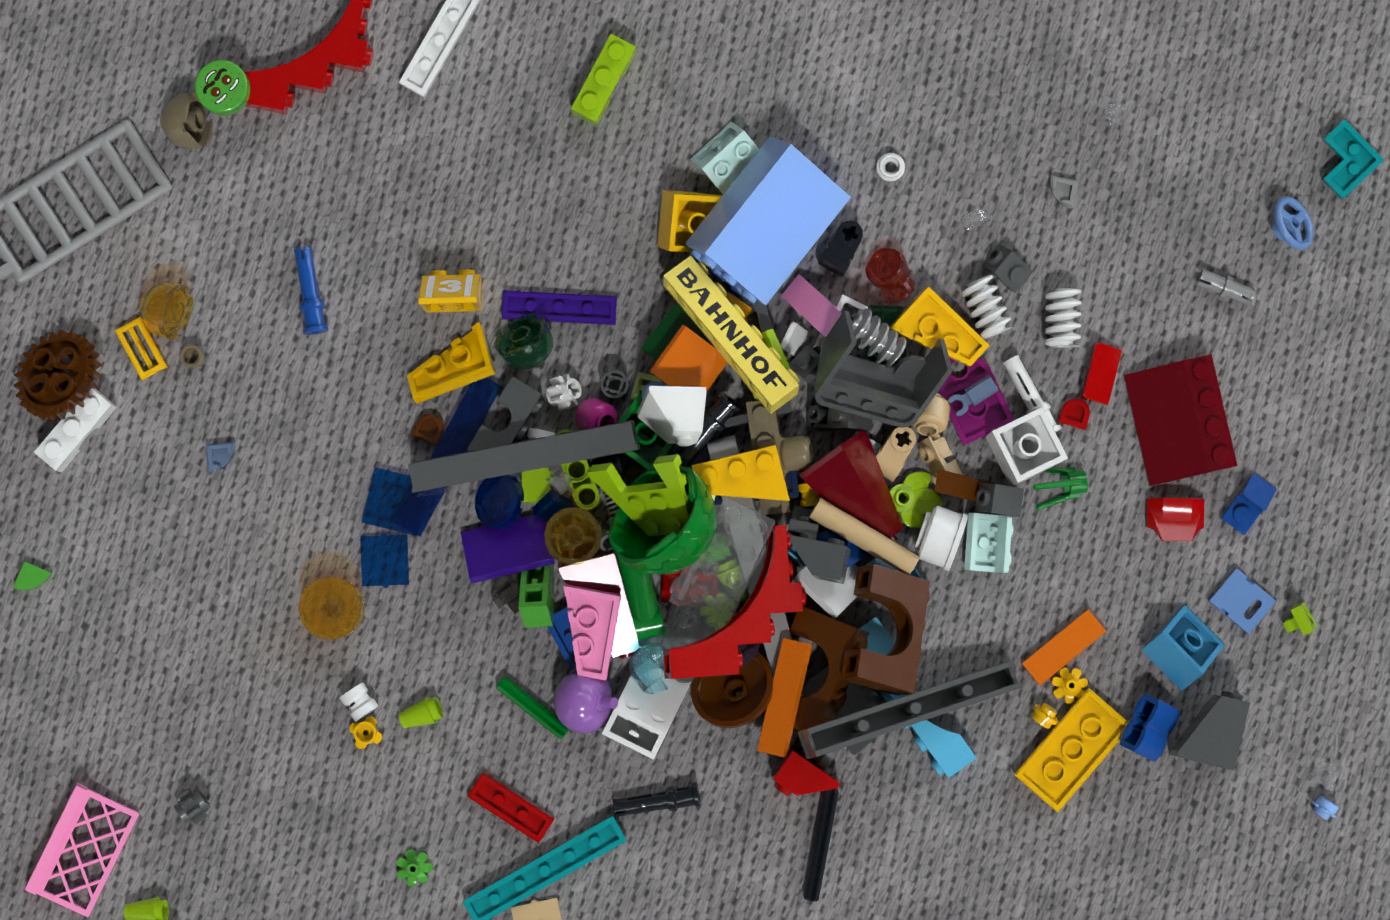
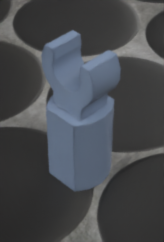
M986 375L964 389L965 394L953 395L948 399V402L950 404L958 400L962 403V409L955 413L956 417L966 413L970 404L976 406L999 390L992 378Z

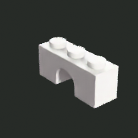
M90 389L88 392L92 395V398L84 397V407L76 405L74 415L67 412L65 419H61L34 451L37 456L55 471H64L80 452L79 447L86 437L95 429H99L117 408L98 390Z

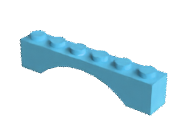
M874 617L859 628L869 633L866 650L887 655L892 650L893 640L877 617ZM880 691L886 702L905 696H896ZM928 720L910 725L917 735L913 740L922 752L928 750L933 760L930 761V764L939 776L944 773L947 778H950L977 758L960 734L944 730Z

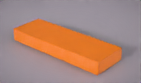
M1087 609L1021 664L1040 686L1102 636L1106 630L1090 610Z

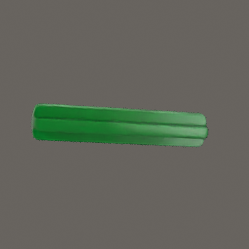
M503 677L496 686L498 691L556 737L561 739L569 731L560 722L558 717L509 678Z

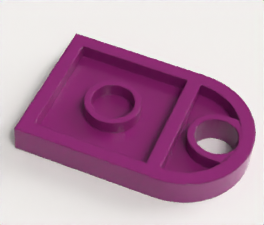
M949 358L951 365H952V363L957 362V361H955V360ZM978 358L972 366H966L967 371L963 377L958 378L951 373L938 391V394L948 401L953 395L965 394L964 389L986 375L992 378L999 390L976 406L970 404L968 410L962 416L956 417L955 413L962 409V403L958 400L950 403L949 418L962 446L1014 421L991 369L981 358Z

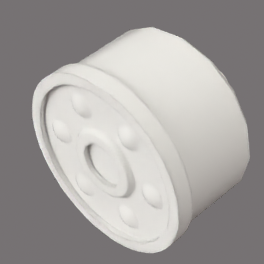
M940 506L934 507L932 513L927 512L914 547L918 550L919 560L942 567L943 570L949 572L969 515L965 513L960 514Z

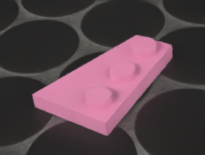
M564 584L577 675L606 681L622 594Z

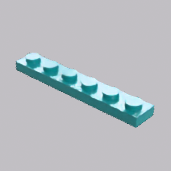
M611 816L462 902L472 920H489L623 844L627 839L614 816Z

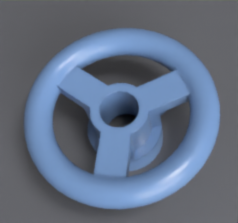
M1289 196L1280 198L1275 204V220L1272 222V230L1279 240H1284L1290 247L1296 250L1307 249L1313 240V226L1309 214L1296 199ZM1285 205H1289L1292 208H1294L1297 213L1295 215H1290L1286 210L1283 209V207ZM1301 222H1303L1305 229L1304 240H1302L1300 233Z

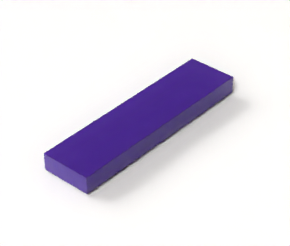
M503 290L502 320L616 325L617 296Z

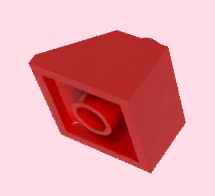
M790 749L787 758H784L772 776V779L776 781L774 787L788 797L791 792L796 796L837 789L841 784L792 749Z

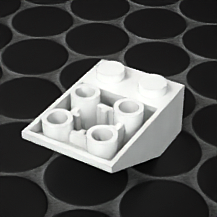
M640 656L618 700V706L613 710L602 734L654 760L691 682L681 683L675 679H665L664 667Z

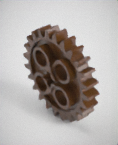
M60 330L58 335L50 332L49 340L41 336L39 346L31 344L33 350L31 354L28 352L23 353L27 360L17 364L23 369L21 372L15 373L14 376L20 379V381L15 383L14 387L19 390L16 397L22 400L20 405L26 408L29 413L35 417L38 416L42 420L48 418L55 421L57 416L65 419L66 411L74 415L76 405L83 408L84 397L92 398L88 391L98 387L93 383V379L101 377V374L96 372L95 369L102 365L96 360L100 355L93 350L95 346L81 334L78 335L73 331L67 333L64 330Z

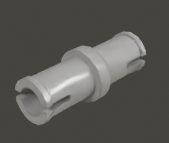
M1204 268L1201 269V275H1198L1196 286L1219 293V297L1224 299L1227 296L1248 306L1252 303L1250 299H1254L1255 288L1235 282L1233 277L1228 275L1223 277Z

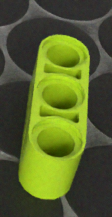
M563 430V431L559 432L558 434L567 433V432H572V431ZM588 459L561 464L576 504L585 510L596 508L601 501V493L599 488L597 489L596 483L587 474L591 468ZM576 462L583 463L585 466V473L580 478H573L570 474V467ZM585 489H592L595 493V500L590 505H584L580 501V494Z

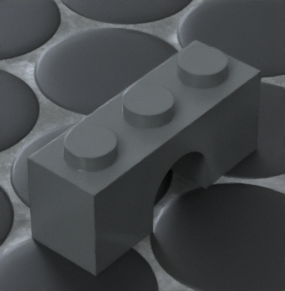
M512 376L497 400L511 412L509 426L502 431H492L482 425L467 450L474 451L514 443L515 440L520 442L529 429L525 425L531 415L536 417L544 405L540 401L543 397L542 394Z

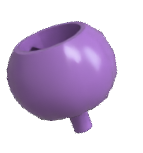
M577 671L563 678L554 695V709L558 719L568 729L579 734L592 733L604 727L612 714V710L618 706V700L613 696L612 687L607 680L578 676Z

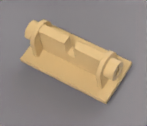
M940 434L933 437L930 436L917 443L920 457L927 463L932 473L934 485H936L938 470L963 475L956 460L946 463L944 459L952 455L944 436L941 437Z

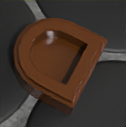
M425 414L417 421L411 436L438 447L444 434V423L437 415Z

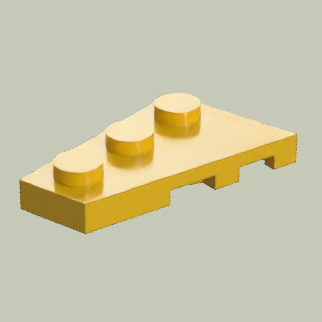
M929 286L923 289L889 327L890 330H895L898 334L930 349L933 348L939 338L944 339L949 358L968 367L972 366L990 346Z
M480 322L472 326V331L460 339L458 337L450 343L451 347L439 356L433 355L407 375L412 397L416 404L496 374L484 329Z
M776 444L692 465L693 471L704 481L711 495L790 501Z

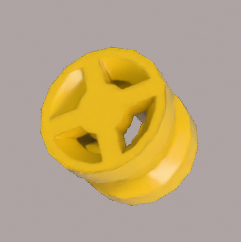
M807 483L798 485V491L802 496L799 502L800 507L815 506L820 499L818 494Z

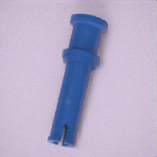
M303 247L305 259L303 258L301 248L294 249L303 301L300 302L299 311L303 312L305 328L303 329V334L314 335L327 332L328 326L324 323L322 311L325 305L318 295L312 247Z

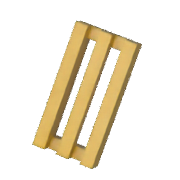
M141 317L115 330L142 381L168 368ZM137 325L158 362L156 366L152 363L134 329ZM129 331L149 370L144 372L124 332Z

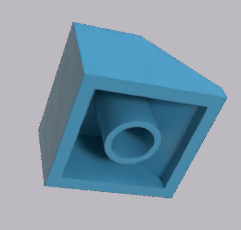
M1183 605L1151 637L1142 651L1183 691L1207 670L1225 644L1186 605Z

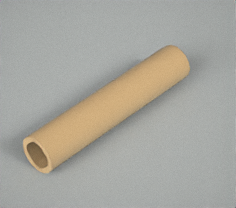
M822 498L818 500L809 516L810 519L902 573L910 575L920 556Z

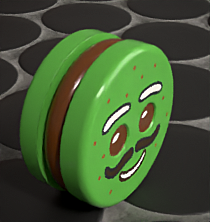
M216 60L206 64L197 74L195 93L200 103L208 111L216 115L227 116L237 113L246 105L250 96V82L243 70L235 63L227 60Z

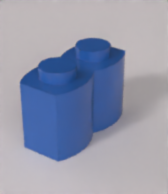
M1144 693L1134 708L1132 720L1123 730L1120 745L1155 762L1165 749L1167 736L1175 728L1180 710Z

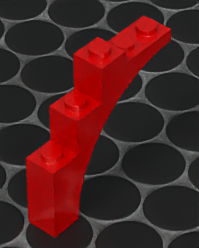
M351 0L339 23L323 41L308 53L289 63L270 69L245 71L244 73L250 82V96L245 107L287 115L288 108H293L296 93L292 91V87L326 94L327 87H332L335 71L331 70V66L365 73L366 66H371L374 50L370 49L368 40L360 39V37L366 36L368 20L364 18L366 8L371 9L373 0Z
M786 525L767 527V550L762 572L752 594L741 610L723 627L706 638L685 646L663 649L665 679L739 674V668H742L743 657L741 651L738 650V645L771 643V636H774L775 629L774 622L770 619V613L803 611V605L806 604L805 589L801 588V582L790 583V577L793 575V564L791 560H788L791 535L786 530Z

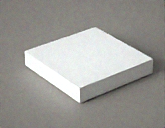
M855 564L847 568L844 584L816 579L806 566L793 579L796 583L801 582V588H804L805 592L833 619H836L858 597L853 595L858 568Z

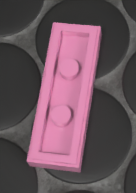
M800 274L797 275L781 295L825 338L842 314L836 306Z

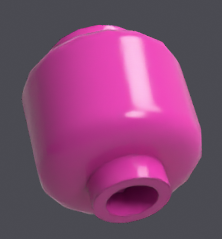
M598 398L584 400L579 405L575 415L576 425L580 430L614 424L618 420L617 411L614 407Z

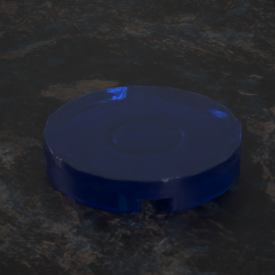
M509 474L484 479L475 497L476 514L484 526L503 530L509 528L517 521L522 512V508H520L521 501H524L521 483L516 477Z

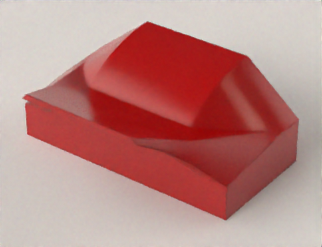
M1147 498L1146 527L1153 529L1161 541H1193L1197 532L1204 528L1205 499Z

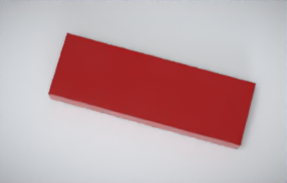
M482 772L467 795L468 798L537 843H540L554 821L553 817L484 772Z

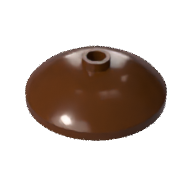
M756 651L755 655L746 664H743L742 668H739V674L695 677L691 684V697L696 711L705 721L720 728H737L752 722L763 713L771 700L774 679L772 668L768 661ZM743 690L742 694L736 697V693Z

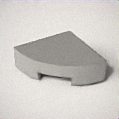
M1051 175L1050 189H1052L1051 192L1053 191L1054 198L1062 206L1073 210L1079 181Z

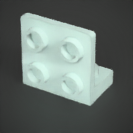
M730 122L697 152L690 161L697 169L707 175L722 195H724L759 151V148L743 129Z

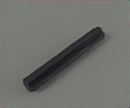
M836 789L823 791L803 895L804 899L817 902L819 900L839 795Z

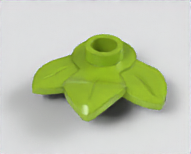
M927 472L911 473L906 476L902 484L895 485L889 490L903 523L911 528H921L924 514L927 512L932 513L934 507H941L943 504L939 495L933 490L928 489L931 475ZM900 493L906 496L904 503H901L898 499Z

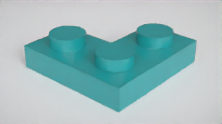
M1345 119L1322 140L1342 160L1322 179L1340 200H1343L1384 161Z

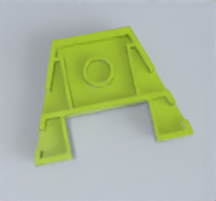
M679 454L659 456L653 463L663 482L626 486L612 463L592 465L587 472L589 477L649 537L669 535L672 532L678 534L687 523L693 510V503L686 494L684 487L687 483L685 474L680 472L679 466L682 462Z

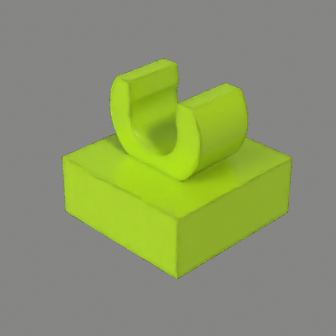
M1305 601L1295 605L1290 610L1293 617L1282 623L1287 633L1300 628L1303 636L1317 628Z

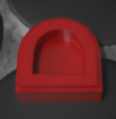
M1079 398L1069 399L1063 404L1057 422L1086 430L1090 417L1088 404Z

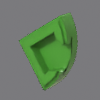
M24 561L13 588L19 590L35 589L47 582L52 572Z

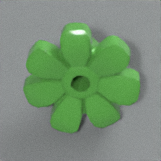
M413 849L406 851L407 859L399 857L397 860V865L402 868L397 872L398 878L400 880L407 878V885L412 887L416 885L417 880L422 884L426 883L429 879L425 873L433 870L432 863H425L428 855L422 851L416 856Z

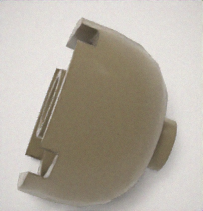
M195 92L182 93L174 96L167 102L160 117V126L169 141L182 149L202 148L201 146H207L210 142L213 118L207 123L206 108L200 103Z

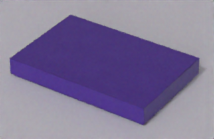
M544 512L460 532L471 584L555 564Z

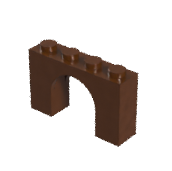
M877 564L857 568L853 595L884 605L895 620L897 635L895 644L887 655L863 648L845 651L841 674L842 680L896 696L914 693L918 681V663L922 653V635L926 626L925 615L930 598V581Z
M803 606V611L796 613L789 632L818 644L828 658L829 672L826 682L818 692L808 697H800L794 728L799 731L836 718L839 709L846 701V691L850 683L841 679L845 651L859 648L866 649L869 635L864 630Z

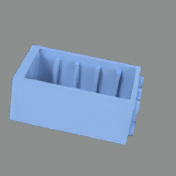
M769 137L685 244L692 250L690 255L695 260L711 268L710 272L722 282L725 281L731 285L730 289L740 298H745L752 304L758 301L767 305L851 197L792 144Z

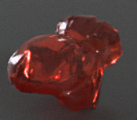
M881 248L874 252L865 268L868 280L874 287L881 290V297L885 302L900 303L911 295L916 287L914 280L909 277L908 264L904 255L899 250L892 248Z

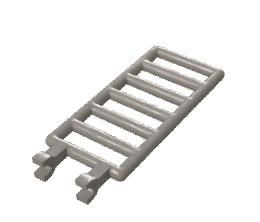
M123 120L0 198V211L3 209L6 211L37 262L22 270L0 235V256L5 263L0 266V283L12 275L19 284L25 283L171 190L172 185L130 120ZM124 133L158 184L145 194H143L111 144V141ZM100 148L134 199V201L121 209L118 208L86 158ZM76 163L110 215L96 225L62 173ZM51 179L54 180L86 230L72 240L38 188ZM29 194L61 244V247L48 255L14 204V202Z

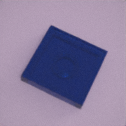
M375 467L361 523L418 536L429 490L412 493L413 487L410 475Z

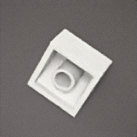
M1043 407L995 429L985 436L1011 487L1068 459Z

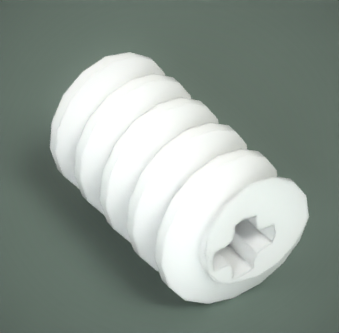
M993 275L985 276L965 285L967 288L962 292L963 297H972L966 303V306L976 307L970 315L971 318H981L975 324V327L985 328L980 334L983 339L993 337L1013 328L1005 326L1011 320V317H1001V314L1007 307L997 306L1002 296L992 295L998 289V286L988 285V282L994 278Z
M1073 288L1051 289L1053 292L1046 294L1045 299L1053 303L1045 306V310L1053 313V315L1046 317L1045 322L1053 326L1046 328L1045 333L1053 337L1045 340V345L1054 348L1080 347L1073 344V341L1081 339V335L1073 333V330L1080 328L1081 324L1074 322L1073 318L1081 316V312L1073 310V307L1081 305V301L1074 299L1073 296L1082 293V290Z

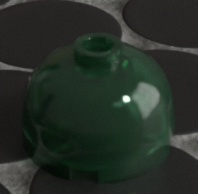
M536 314L521 316L507 324L509 330L504 335H502L501 331L499 332L494 342L495 349L505 363L515 369L529 370L538 368L544 364L552 352L553 336L545 319L543 317L538 319Z

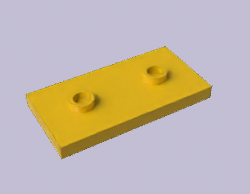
M1087 688L1013 775L1058 813L1117 745L1123 730L1129 722L1090 688Z

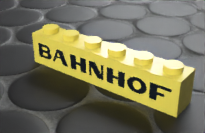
M689 256L663 275V286L767 411L772 414L798 394L799 379L790 368L785 369L780 363L781 357L773 347L768 348L764 344L761 332L754 325L749 326L744 320L745 315L737 304L732 305L728 301L725 289L720 283H713L708 277L709 271L700 261L696 262L692 256Z

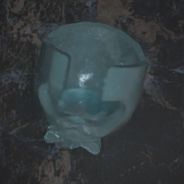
M648 643L638 648L633 653L629 662L630 675L646 694H656L668 689L661 678L664 676L663 649L668 648L659 643Z

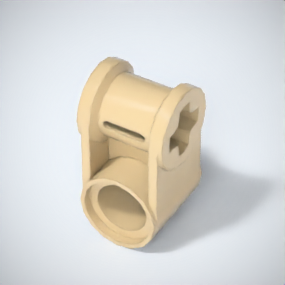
M894 428L876 453L883 476L892 482L900 473L908 455L915 446L916 435L911 428ZM906 432V439L909 440L908 445L902 444L898 446L896 434Z

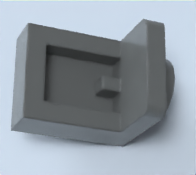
M998 245L995 249L991 250L982 264L985 270L993 273L1014 293L1033 272L1012 250L1002 245Z

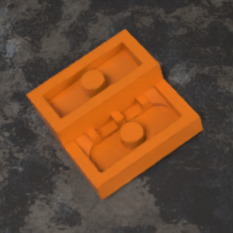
M682 325L649 372L667 386L706 387L707 392L728 362L716 348L688 327Z

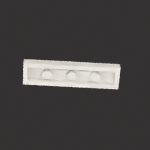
M481 0L445 1L400 79V85L425 98Z

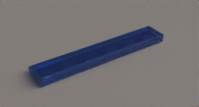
M483 378L470 384L430 459L468 451V446L483 424L502 389L501 385L488 378ZM448 486L411 493L395 524L421 537Z

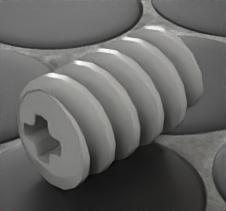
M868 308L860 309L851 316L856 340L862 339L858 348L863 349L869 345L870 348L867 355L870 357L877 352L876 363L879 364L886 359L885 368L895 363L904 352L906 339L904 337L898 338V333L895 330L889 331L887 323L880 324V317L872 316V311Z

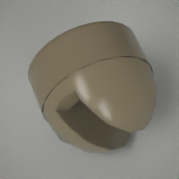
M187 345L181 350L180 361L184 366L194 369L202 366L205 361V355L201 348L195 345ZM196 351H198V355H197V357H196L195 363L192 364V363H193V360H194V358H195Z

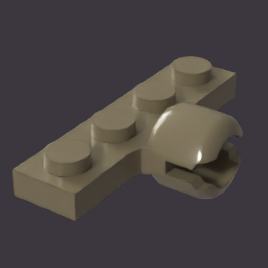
M759 400L747 401L746 408L752 450L776 444L788 490L787 473L808 469L812 465L813 453L809 437L806 435L782 436L777 410L770 414ZM759 499L761 515L791 511L790 501Z

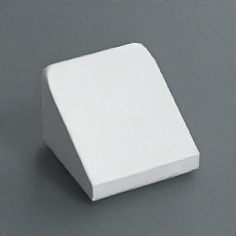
M791 323L780 344L782 350L795 357L804 348L810 333L797 323Z

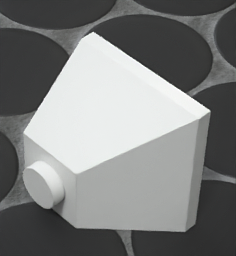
M649 386L637 411L638 418L668 444H677L683 447L697 444L703 431L706 387Z

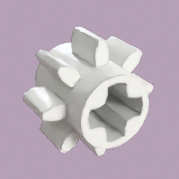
M569 374L551 378L550 383L552 386L546 389L549 403L553 406H558L559 411L578 406L576 399L581 396L582 392L579 382L574 378H570Z

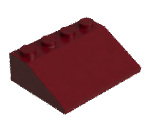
M1212 354L1123 375L1149 486L1238 466Z

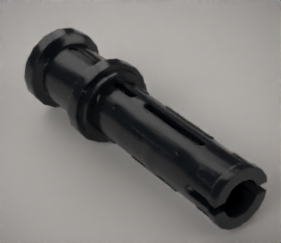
M720 392L718 395L719 399L711 410L704 412L703 431L697 444L682 447L677 452L681 459L684 458L680 466L687 468L715 432L724 430L726 427L725 422L735 411L738 412L741 409L740 405L729 395Z
M697 782L692 783V786L681 788L670 786L666 788V791L612 799L615 818L661 809H669V811L676 812L678 808L689 806L701 808Z

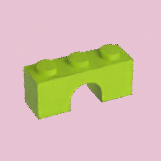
M610 34L571 107L573 115L596 127L598 126L610 104L611 96L618 82L624 77L637 53L636 46Z

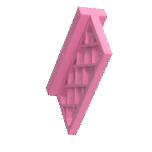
M77 782L26 884L25 890L89 917L140 813ZM89 797L100 801L105 813L88 818L85 805ZM106 805L115 809L108 811ZM121 811L131 816L126 827L114 830L110 818L111 814ZM82 812H83V815H84L85 820H82V821H79V822H78V820H79V818H80V816H81V814H82ZM106 817L111 832L95 837L90 822ZM87 824L92 839L76 844L72 835L74 828ZM123 832L120 840L118 841L116 834ZM113 835L116 844L114 852L102 856L97 841ZM69 838H70V841H71L72 846H69V847H66V848H65V846H66V844H67V842H68V840H69ZM94 843L98 858L82 863L77 848ZM74 849L79 865L63 870L59 860L61 854ZM111 858L106 867L103 860ZM100 862L104 872L102 877L89 882L84 867ZM56 864H57L58 869H59V872H56V873H53V874H52V872H53V870H54V868H55V866H56ZM81 869L86 884L69 889L64 874ZM61 875L66 891L53 894L44 890L49 879ZM95 884H98L97 887H96V889H95V891H94V893H93V892H92V889H91V886H92V885H95ZM87 888L91 897L87 907L84 908L75 904L71 893ZM68 895L70 901L62 898L61 896Z

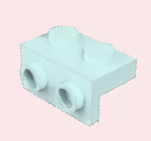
M968 513L964 570L1008 573L1012 559L1010 553L1011 537L1013 535L1012 516Z

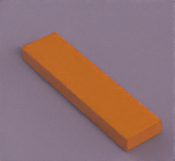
M783 638L773 679L772 697L766 709L757 751L787 758L812 644Z

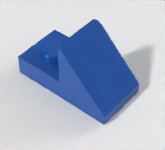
M1253 472L1220 519L1240 534L1245 535L1260 513L1267 509L1277 489Z

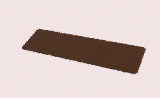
M938 470L935 492L976 502V494L980 483H998Z

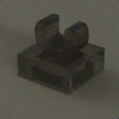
M513 579L491 597L499 609L507 604L514 614L519 612V599L516 596L520 593V586Z

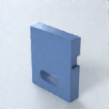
M1237 568L1233 570L1208 600L1247 634H1250L1276 602ZM1255 600H1258L1260 602L1259 608L1249 619H1246L1244 617L1245 611Z

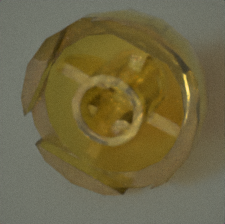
M169 281L155 284L141 298L139 304L141 318L145 327L151 333L169 340L178 339L181 335L176 333L180 330L181 325L182 328H187L193 310V297L188 296L187 292L191 291V289L186 285Z
M577 507L564 508L554 514L547 522L544 532L545 547L550 556L559 563L566 565L582 564L592 559L599 550L602 540L601 527L596 519L587 510Z

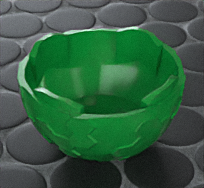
M679 466L680 472L685 474L687 483L684 487L686 494L693 503V510L687 523L678 534L672 532L669 535L649 537L618 507L611 520L608 536L613 551L619 560L628 567L648 574H674L693 565L709 548L716 532V508L707 485L690 467ZM654 469L639 476L633 485L663 482L657 470Z

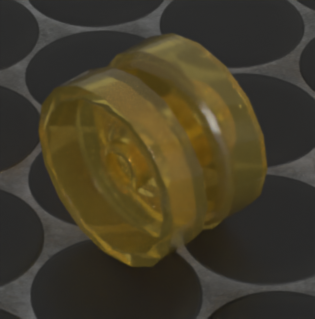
M328 576L317 579L306 587L300 597L298 610L301 622L310 633L318 638L337 640L346 638L358 630L364 620L366 606L364 597L356 585L343 578ZM331 603L338 605V612L331 614L328 610Z

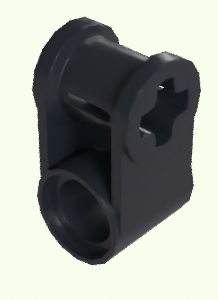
M855 221L842 223L832 241L825 248L818 264L843 277L855 256L854 253L861 243L863 237L861 226ZM851 228H854L855 235L858 238L856 240L851 238L849 242L844 240L845 234L842 231H849Z

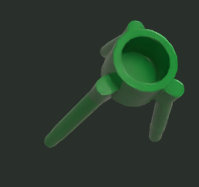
M1051 467L1043 472L1065 474L1061 476V481L1033 485L1034 490L1062 487L1063 493L1068 492L1065 495L1038 504L1036 506L1037 510L1070 499H1078L1080 493H1087L1088 491L1085 471H1076L1075 467Z

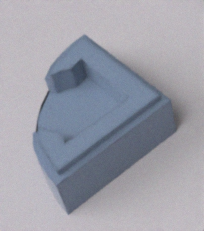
M235 442L206 444L208 473L221 470L222 467L224 468L231 461V457H233L232 455L235 452Z

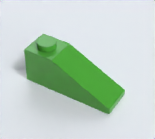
M550 537V542L553 551V538ZM554 564L522 571L518 608L524 627L553 626L555 607Z

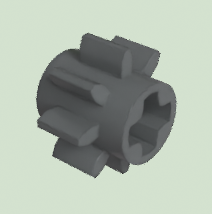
M189 788L176 796L179 803L174 805V808L185 823L192 820L196 824L208 816L205 810L210 807V804L199 789L192 793Z

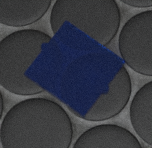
M382 533L381 536H360L362 587L383 586L388 588L389 585H410L408 535H387Z

